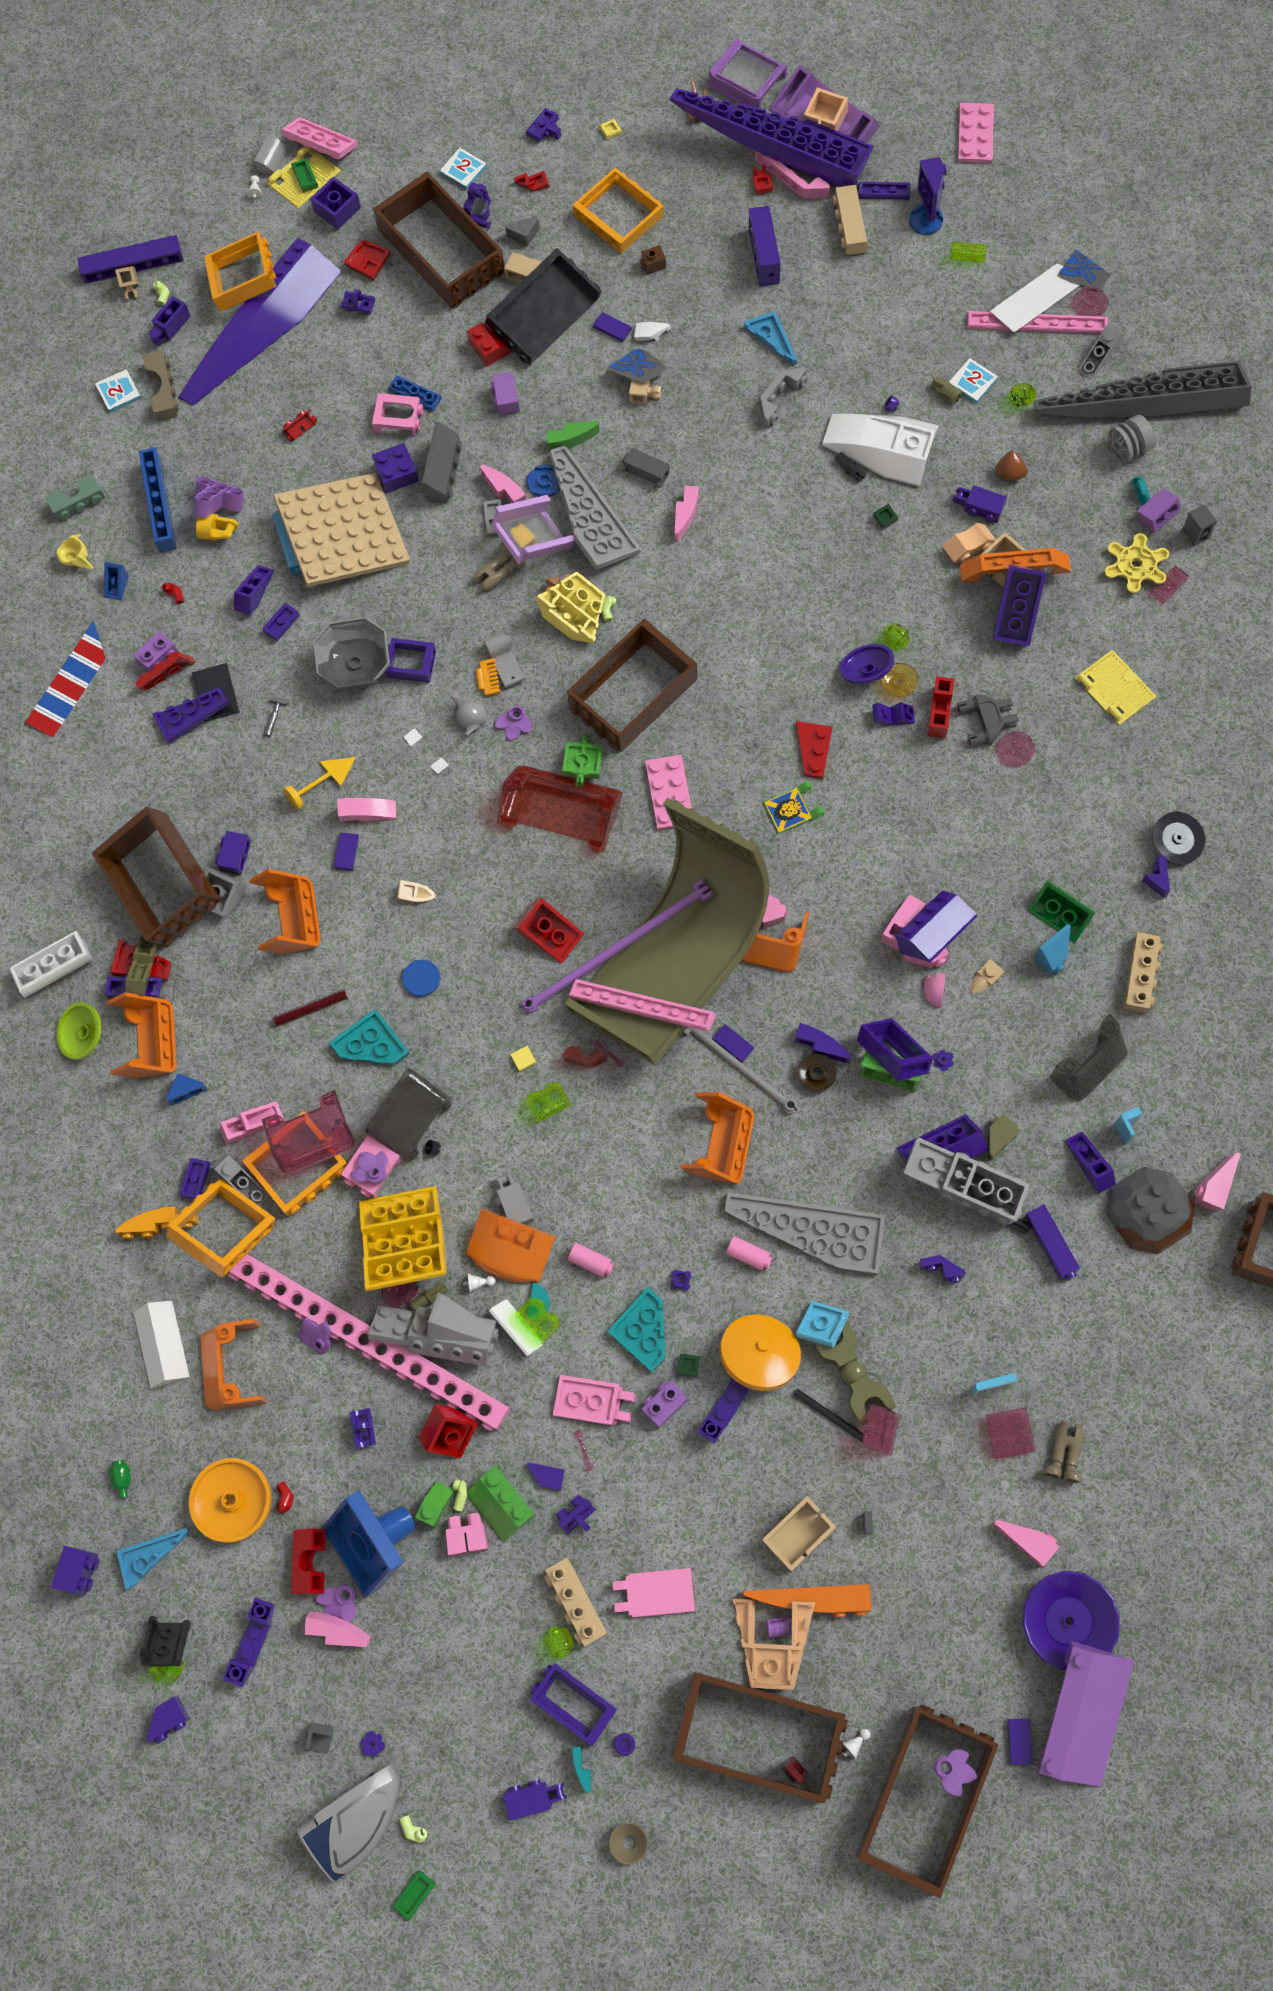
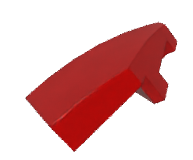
M544 170L531 176L524 173L514 178L516 184L533 192L550 188Z

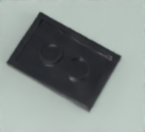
M227 663L192 672L197 696L220 687L230 703L204 720V722L240 712Z

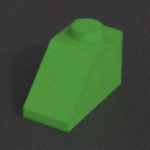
M436 1481L424 1498L415 1518L437 1528L455 1490Z

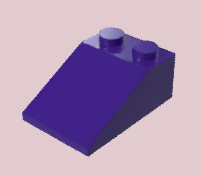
M940 157L920 160L917 190L931 222L935 221L942 189L945 187L944 175H946V165L942 163Z

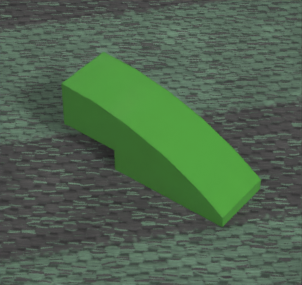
M599 421L563 423L564 430L546 431L548 452L564 445L567 448H571L591 439L599 433Z

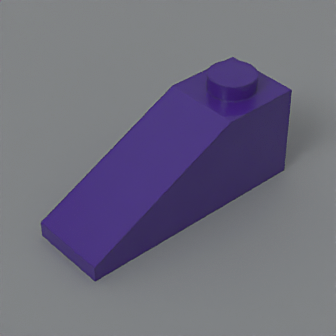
M260 565L256 566L234 592L235 611L248 615L255 611L274 570Z
M1083 1132L1065 1140L1086 1178L1098 1194L1116 1185L1114 1170Z

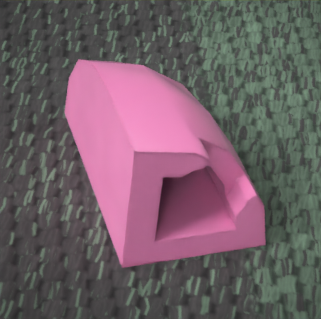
M936 973L935 977L926 975L924 980V995L929 1003L938 1008H941L945 983V974Z

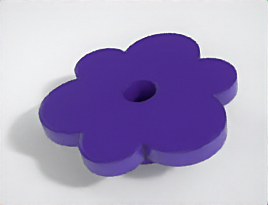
M940 1050L939 1053L932 1055L934 1067L939 1068L941 1071H947L954 1064L951 1052Z
M370 1731L366 1734V1738L361 1740V1745L363 1746L362 1753L366 1756L371 1754L373 1757H376L379 1752L385 1749V1743L382 1741L381 1734L376 1735L373 1731Z

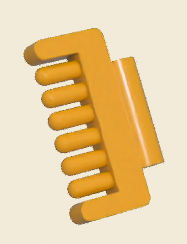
M494 658L481 661L480 668L475 670L478 690H484L486 696L501 693L500 686L498 685L499 681L497 680L498 676H496L498 673L495 672L497 668H494L496 667V660Z

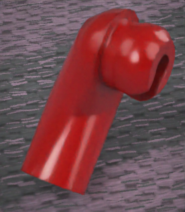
M164 583L162 585V591L173 596L177 605L185 602L179 586L172 583Z
M285 1481L276 1486L281 1494L279 1504L277 1505V1511L281 1514L291 1509L294 1495Z

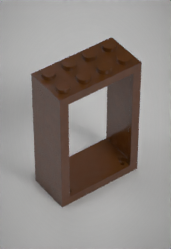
M644 618L567 690L569 710L574 715L578 714L581 716L583 723L588 727L592 726L600 738H606L612 749H618L622 752L698 679L697 663ZM647 644L681 675L619 733L584 701L641 647Z
M146 806L92 852L147 942L163 946L171 945L175 938L187 932L192 924L200 921L204 914L216 908V904L221 901L165 812ZM156 830H158L197 893L196 896L162 924H160L121 861Z
M1263 1192L1258 1197L1256 1196L1254 1201L1249 1203L1247 1212L1250 1213V1216L1243 1223L1242 1231H1245L1244 1236L1238 1240L1236 1249L1239 1252L1237 1257L1234 1256L1231 1268H1233V1275L1273 1289V1270L1254 1264L1252 1261L1266 1210L1273 1211V1195Z

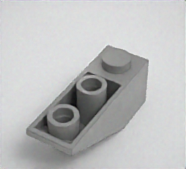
M1107 324L1077 371L1092 380L1124 338L1122 332Z
M224 1153L211 1167L230 1186L258 1206L270 1196L228 1154Z

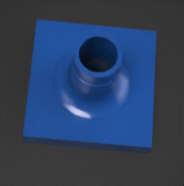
M360 1490L346 1497L322 1527V1529H326L327 1537L364 1598L378 1591L404 1563L394 1545L403 1540L407 1535L413 1533L415 1528L411 1515L402 1506L376 1517Z

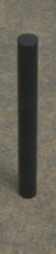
M796 1390L795 1397L861 1442L864 1440L866 1435L801 1390Z

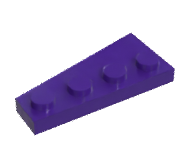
M218 687L198 695L196 699L185 700L183 704L175 707L172 705L167 707L165 711L160 713L157 711L152 714L166 741L171 743L230 703L223 690Z

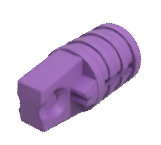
M785 1616L766 1619L769 1638L792 1635V1617Z

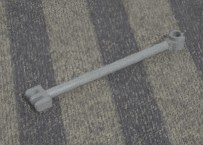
M689 1027L684 1030L683 1034L688 1036L692 1032L783 1106L785 1113L794 1114L796 1112L794 1108L798 1110V1102L795 1099L784 1097L703 1031ZM793 1103L794 1108H788L787 1104Z

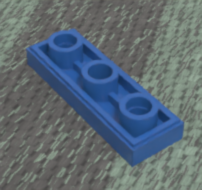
M396 375L388 387V391L400 396L419 397L421 405L431 411H434L442 399L441 395Z

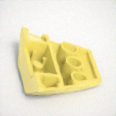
M575 572L536 597L543 618L567 637L576 641L595 642V633L599 625L598 620L602 611L605 593L581 574Z

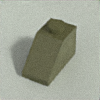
M1005 1114L1000 1118L996 1116L989 1122L988 1159L990 1161L1016 1138L1021 1131Z

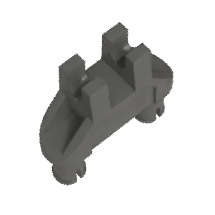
M978 694L974 695L971 700L957 702L959 714L972 710L977 711L983 728V732L968 735L970 747L982 743L993 744L1003 729L1017 726V714L1003 717L1001 715L1002 712L1012 709L1013 702L1011 698L996 701L985 695Z

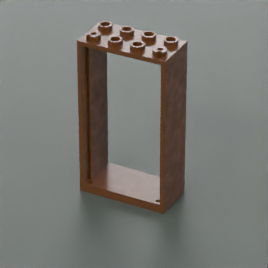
M425 172L373 208L378 230L451 308L455 305H460L466 297L473 296L479 288L487 286L493 278L500 277L504 272L505 266L502 249L428 172ZM430 200L443 211L486 257L449 284L394 227L395 224Z
M695 1672L673 1760L825 1803L826 1799L830 1800L833 1786L829 1785L831 1776L835 1777L838 1764L834 1763L836 1754L840 1755L843 1742L839 1741L841 1732H846L848 1720L844 1719L845 1714ZM701 1682H708L835 1718L819 1793L684 1755Z
M920 1704V1707L914 1706L856 1857L858 1860L941 1899L999 1744L994 1742V1737L982 1732L977 1735L973 1733L974 1728L964 1723H960L958 1726L953 1723V1718L944 1714H940L938 1717L933 1714V1709ZM920 1717L985 1746L976 1770L977 1778L971 1783L934 1883L868 1852Z

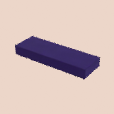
M859 181V198L910 200V183Z

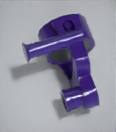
M471 182L467 191L468 199L464 203V211L479 226L488 231L491 226V221H486L490 216V197L485 185Z

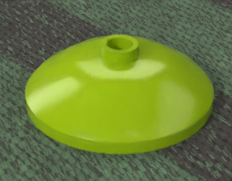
M77 1002L70 1005L59 1019L57 1043L61 1052L70 1059L80 1060L89 1056L100 1040L101 1020L98 1012L92 1005Z

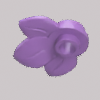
M513 706L508 713H503L497 718L495 728L505 729L507 738L512 741L518 738L521 732L530 733L532 724L531 720L526 717L524 708ZM519 713L520 717H514V714Z
M380 1151L375 1156L369 1152H362L358 1156L359 1167L353 1170L351 1175L361 1183L370 1181L373 1184H380L386 1178L385 1167L388 1163V1157L383 1151Z
M305 1317L302 1323V1330L298 1332L300 1340L307 1346L313 1347L319 1353L327 1352L331 1346V1330L327 1322L324 1321L317 1325L311 1319Z
M341 1585L337 1589L327 1588L324 1590V1594H319L316 1599L318 1603L326 1605L325 1614L338 1618L342 1617L348 1622L356 1614V1607L353 1602L356 1594L350 1585ZM343 1591L349 1593L348 1599L342 1598L341 1594Z
M960 1749L953 1750L948 1756L937 1758L933 1766L935 1774L942 1779L944 1789L955 1796L962 1795L961 1783H968L977 1778L973 1768L966 1764L969 1753ZM943 1763L948 1765L946 1772H942L940 1769Z

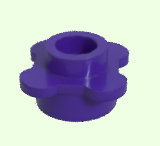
M674 1270L672 1272L673 1282L671 1283V1288L674 1290L677 1288H681L684 1291L689 1290L691 1273L689 1271Z

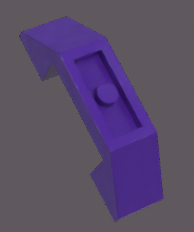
M731 1378L729 1385L697 1433L715 1444L750 1388L739 1384Z
M256 1597L254 1598L247 1616L250 1619L235 1659H230L223 1677L224 1681L243 1687L254 1670L272 1624L275 1604Z

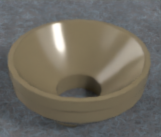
M622 1823L611 1833L609 1848L613 1857L620 1863L627 1865L635 1864L643 1859L648 1850L647 1834L636 1823ZM630 1835L635 1838L636 1845L633 1849H626L623 1846L624 1837Z

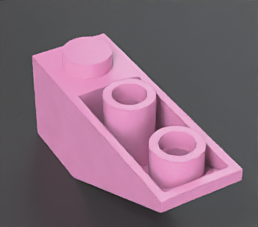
M909 895L884 931L881 942L898 951L899 946L895 935L925 907L926 903Z

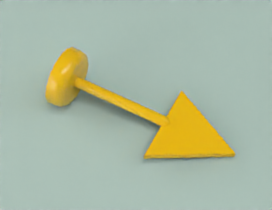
M356 757L320 761L328 773L298 792L292 786H286L283 788L285 796L293 807L298 810L303 806L300 795L328 777L332 776L342 786Z

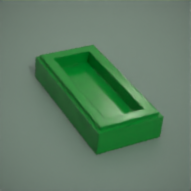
M307 158L291 163L303 193L318 188V183Z
M419 1869L392 1907L409 1921L436 1883Z

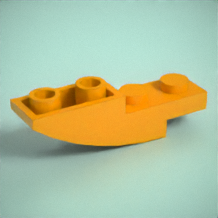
M174 1206L142 1213L116 1228V1234L122 1236V1239H134V1236L141 1235L142 1238H153L154 1235L159 1234V1227L165 1230L168 1229L167 1225L170 1220L176 1219L180 1215L179 1209ZM195 1215L182 1228H193V1225H198L199 1217Z

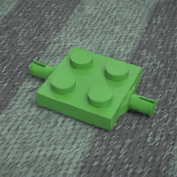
M582 734L581 742L566 743L562 776L577 777L575 784L578 787L579 781L580 787L583 786L584 778L599 779L603 746L588 743L590 737L588 734H586V739L585 734Z

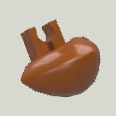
M1014 450L1005 454L995 467L997 475L1007 481L1019 480L1028 473L1026 464L1019 456V453H1016Z

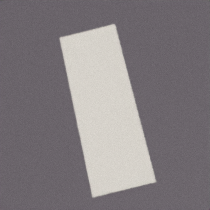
M1055 264L990 312L1013 332H1016L1081 284L1058 275L1063 266Z

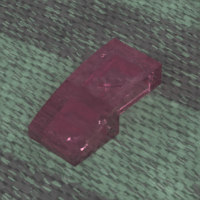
M1175 565L1166 574L1165 582L1161 585H1156L1150 594L1165 604L1190 576Z

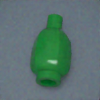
M124 1460L114 1461L109 1469L110 1480L114 1489L119 1491L120 1499L128 1497L127 1488L131 1483L130 1469L124 1463Z

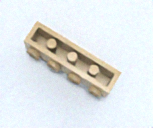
M856 185L836 187L832 201L833 206L837 208L835 209L836 220H839L838 232L842 234L841 247L842 249L845 248L846 255L866 253L867 238Z
M1137 932L1134 937L1124 1010L1146 1014L1150 1008H1153L1154 997L1151 996L1152 990L1155 991L1157 979H1154L1155 972L1158 973L1160 961H1157V957L1161 954L1163 946L1160 943L1161 936Z
M565 1558L545 1570L547 1575L544 1577L549 1587L554 1586L557 1592L554 1597L559 1606H564L567 1612L564 1616L569 1626L574 1625L577 1631L574 1633V1636L579 1645L583 1643L586 1647L607 1635L569 1559Z

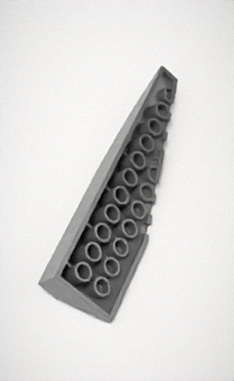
M1240 361L1168 368L1164 369V374L1161 375L1151 372L1148 373V377L1134 376L1127 382L1123 379L1097 385L1096 389L1093 390L1088 388L1081 389L1080 393L1077 394L1068 392L1064 393L1060 398L1051 396L1034 400V407L1036 413L1092 418H1126L1137 414L1143 417L1178 413L1188 414L1197 411L1206 412L1215 409L1224 410L1226 408L1250 406L1252 386Z

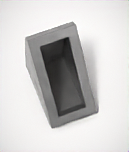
M538 216L505 224L506 236L525 246L530 244L540 229Z

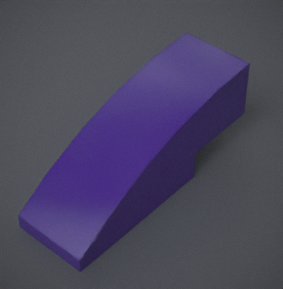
M124 976V978L107 977L105 996L108 999L125 993L127 976ZM150 977L146 993L143 996L160 997L162 978Z
M802 1023L799 1024L795 1042L812 1046V1054H822L830 1059L850 1064L852 1055L835 1039L814 1027Z

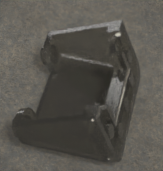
M1111 1014L1101 1022L1100 1028L1096 1031L1099 1038L1096 1045L1097 1049L1082 1064L1074 1058H1064L1055 1066L1049 1077V1080L1072 1101L1080 1102L1084 1100L1124 1061L1128 1054L1120 1024Z
M408 1068L375 1113L365 1132L372 1139L400 1155L403 1161L409 1163L410 1160L413 1161L419 1153L417 1144L438 1113L441 1114L450 1109L452 1099L417 1072Z

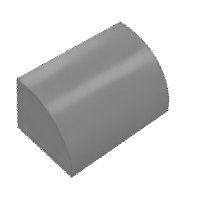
M271 135L266 136L254 160L257 171L272 175L276 170H279L288 152V148L282 141Z

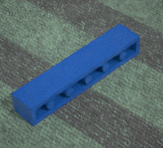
M156 447L140 450L139 457L154 542L159 552L177 549L160 455Z

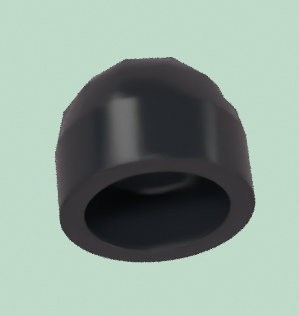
M428 1140L425 1144L424 1152L426 1155L436 1156L441 1152L439 1150L441 1145L437 1141Z

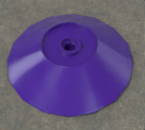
M1061 1571L1044 1577L1031 1589L1023 1608V1628L1029 1645L1041 1660L1059 1670H1066L1065 1660L1070 1641L1112 1653L1119 1638L1120 1615L1113 1596L1101 1582L1085 1573ZM1067 1617L1072 1619L1070 1626L1065 1622Z

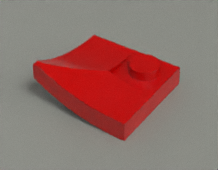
M362 240L350 252L344 261V265L374 281L390 256L391 251L381 245Z

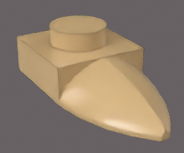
M404 880L399 881L397 900L415 903L429 901L436 897V894L425 885Z
M990 959L974 977L971 984V993L986 990L1004 974V971Z

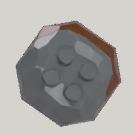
M1142 1167L1111 1187L1106 1216L1129 1248L1160 1254L1191 1233L1195 1204L1171 1172Z

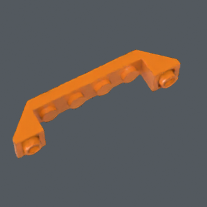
M1055 548L980 554L959 566L962 583L980 581L981 574L1007 572L1009 564L1032 569L1051 568L1052 574L1071 573L1069 555Z

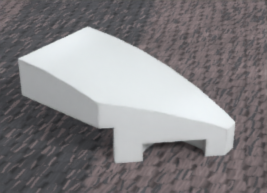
M659 322L636 323L634 338L636 341L652 339L658 341L660 339L659 336L665 331H669L671 327L669 324Z

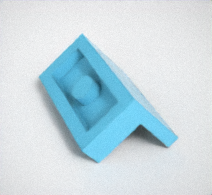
M1139 1107L1121 1114L1114 1123L1125 1145L1135 1135L1131 1125L1135 1124L1142 1115Z

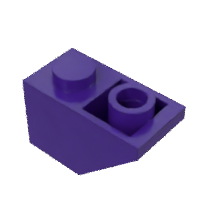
M174 1696L155 1708L147 1736L148 1743L156 1741L158 1744L167 1739V1733L173 1729L177 1732L187 1726L185 1722L190 1717L179 1696Z

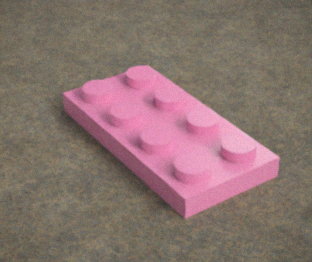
M960 103L958 162L992 163L994 104Z
M301 117L282 129V136L287 137L291 141L299 142L305 147H311L320 153L330 155L334 159L342 158L356 148L357 141Z
M682 755L646 760L645 765L657 830L674 828L663 805L664 801L667 798L673 801L677 800L684 807L691 808Z

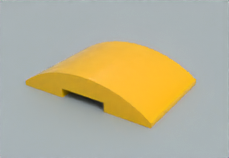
M436 1186L359 1201L366 1291L447 1274L445 1238Z

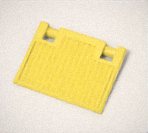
M303 146L290 163L282 170H276L269 177L267 184L299 209L341 170L313 148ZM309 152L313 156L308 159V162L318 183V188L303 193L291 163L305 159L304 155ZM279 177L284 180L280 185L275 183Z
M1113 650L1075 677L1078 682L1081 681L1086 687L1085 690L1108 714L1111 713L1115 717L1118 725L1157 697ZM1088 675L1094 680L1093 683L1087 678ZM1117 707H1119L1124 713L1121 714L1118 711Z

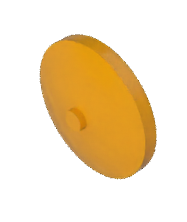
M753 1314L738 1318L725 1330L720 1343V1358L727 1373L739 1384L753 1390L771 1391L783 1387L794 1377L801 1360L800 1346L793 1332L784 1323L766 1315Z
M237 1458L218 1460L207 1466L195 1479L189 1495V1511L195 1526L208 1538L224 1543L239 1542L255 1534L265 1523L272 1504L271 1487L264 1473L254 1464Z

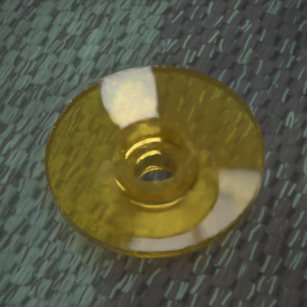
M895 663L881 681L887 693L895 697H905L916 690L919 679L913 667L905 663ZM901 680L903 684H897L896 681Z

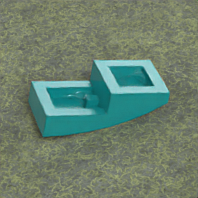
M582 1746L572 1747L573 1762L578 1779L585 1792H591V1769H582Z

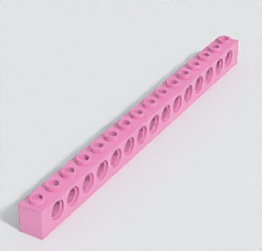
M248 1254L227 1275L237 1282L239 1279L246 1282L244 1286L252 1291H255V1289L262 1292L261 1296L269 1301L272 1298L279 1302L277 1305L286 1311L289 1308L294 1310V1315L301 1320L308 1317L319 1325L324 1321L327 1322L329 1317L336 1316V1322L333 1325H328L331 1330L330 1337L337 1341L339 1338L345 1340V1346L354 1351L356 1348L362 1350L361 1355L371 1361L373 1358L379 1360L378 1365L388 1371L390 1368L396 1370V1376L405 1381L407 1378L414 1381L412 1385L422 1391L426 1388L431 1391L430 1396L439 1401L443 1398L448 1401L447 1406L453 1407L456 1410L462 1409L465 1411V1415L473 1420L479 1419L483 1422L481 1426L491 1432L493 1428L497 1431L499 1430L511 1410L508 1406L419 1354L407 1352V1347L374 1340H370L367 1345H361L362 1337L368 1336L371 1326ZM252 1267V1273L249 1276H244L245 1269ZM264 1277H269L268 1284L261 1286V1280ZM280 1287H286L285 1293L281 1296H278V1289ZM301 1296L303 1298L302 1303L294 1305V1299ZM314 1306H319V1312L316 1315H311V1309ZM347 1326H353V1332L350 1335H344V1329ZM380 1346H387V1351L384 1355H378L377 1353ZM400 1355L404 1356V1362L401 1365H395V1358ZM417 1365L421 1366V1372L418 1375H412V1368ZM434 1375L438 1376L437 1384L429 1385V1378ZM451 1385L455 1386V1393L451 1396L446 1395V1388ZM466 1396L473 1397V1402L469 1406L463 1405V1399ZM483 1406L490 1407V1413L487 1416L480 1415V1409Z

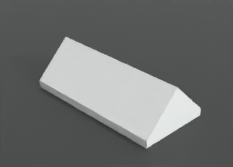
M173 1302L147 1303L134 1311L150 1389L189 1378Z

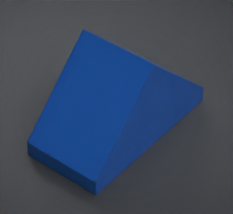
M104 562V597L122 600L129 578L122 564Z
M177 1073L166 1099L171 1105H175L207 1091V1087L203 1082Z

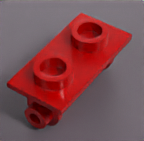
M311 409L301 411L296 416V420L293 422L290 420L283 425L282 434L287 433L286 438L289 441H294L303 434L300 429L301 426L307 431L315 425L317 419L314 415L310 416Z

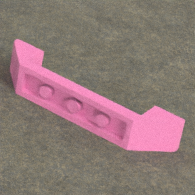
M755 151V160L760 165L764 164L770 173L803 199H821L830 196V186L826 181L817 177L808 185L804 179L798 177L793 170L788 169L782 162Z

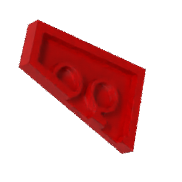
M178 651L172 652L167 656L166 660L157 663L150 672L142 674L135 684L138 689L147 691L166 680V675L177 674L182 671V666L188 663L191 666L196 662L189 655Z
M796 721L804 775L823 779L832 726Z
M119 939L111 968L112 976L124 977L128 975L136 946H131ZM156 955L150 977L162 978V981L168 982L172 966L171 962Z

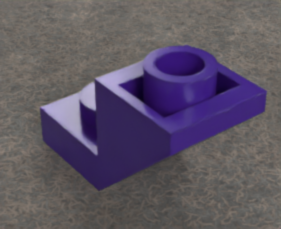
M903 702L891 707L881 703L872 705L874 722L889 726L915 723L913 706Z
M941 1255L922 1258L919 1261L920 1270L926 1269V1272L938 1270V1266H940L943 1280L949 1281L950 1284L960 1282L961 1278L965 1276V1270Z

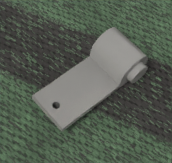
M503 632L484 640L490 658L496 660L495 668H497L505 688L524 681L525 677L511 651L510 645H513L509 634L505 635Z

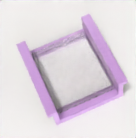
M547 495L495 508L496 514L491 526L518 564L528 559L567 549L570 550L573 544L576 543L574 535L564 537L546 513V509L551 501Z

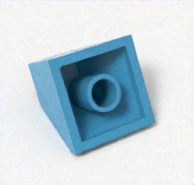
M1069 924L1039 948L1034 959L1050 976L1054 972L1059 974L1065 968L1064 964L1068 954L1071 928Z

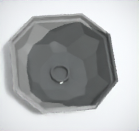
M366 617L329 622L313 641L317 675L338 690L375 684L390 666L386 631Z

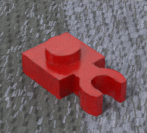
M762 165L761 171L756 170V166H753V184L756 195L773 192L770 174H766L765 165Z

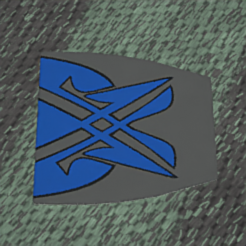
M1078 250L1073 252L1058 273V275L1070 281L1101 289L1111 275Z
M635 349L607 367L622 376L645 383L667 369L657 358L643 349Z

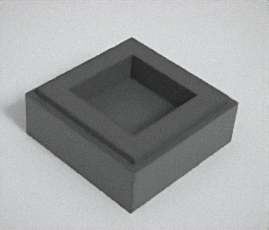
M865 1511L862 1514L863 1533L872 1534V1511Z

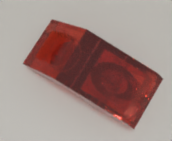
M579 1045L568 1047L564 1051L565 1053L562 1054L565 1062L589 1069L608 1060L604 1049L600 1051L595 1050L586 1058Z

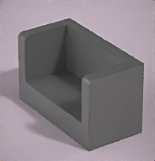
M1202 505L1189 512L1182 530L1192 545L1196 546L1210 538L1217 521L1206 505Z

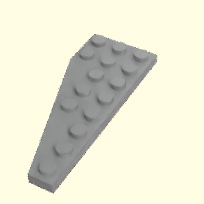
M564 445L550 450L549 456L576 543L595 570L639 554L641 548L568 448Z
M727 1192L726 1214L836 1269L878 1275L885 1215Z

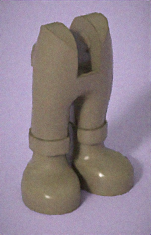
M503 542L500 545V556L498 555L494 560L485 564L473 577V581L476 584L483 581L481 589L484 592L494 588L508 575H511L513 570L521 569L526 565L525 561L518 564Z
M1062 1420L1054 1439L1053 1455L1051 1456L1052 1463L1050 1466L1044 1467L1043 1474L1056 1479L1061 1478L1065 1449L1068 1447L1066 1467L1062 1480L1071 1483H1081L1082 1475L1076 1472L1075 1467H1078V1459L1082 1449L1083 1426L1076 1424L1073 1437L1068 1436V1421Z

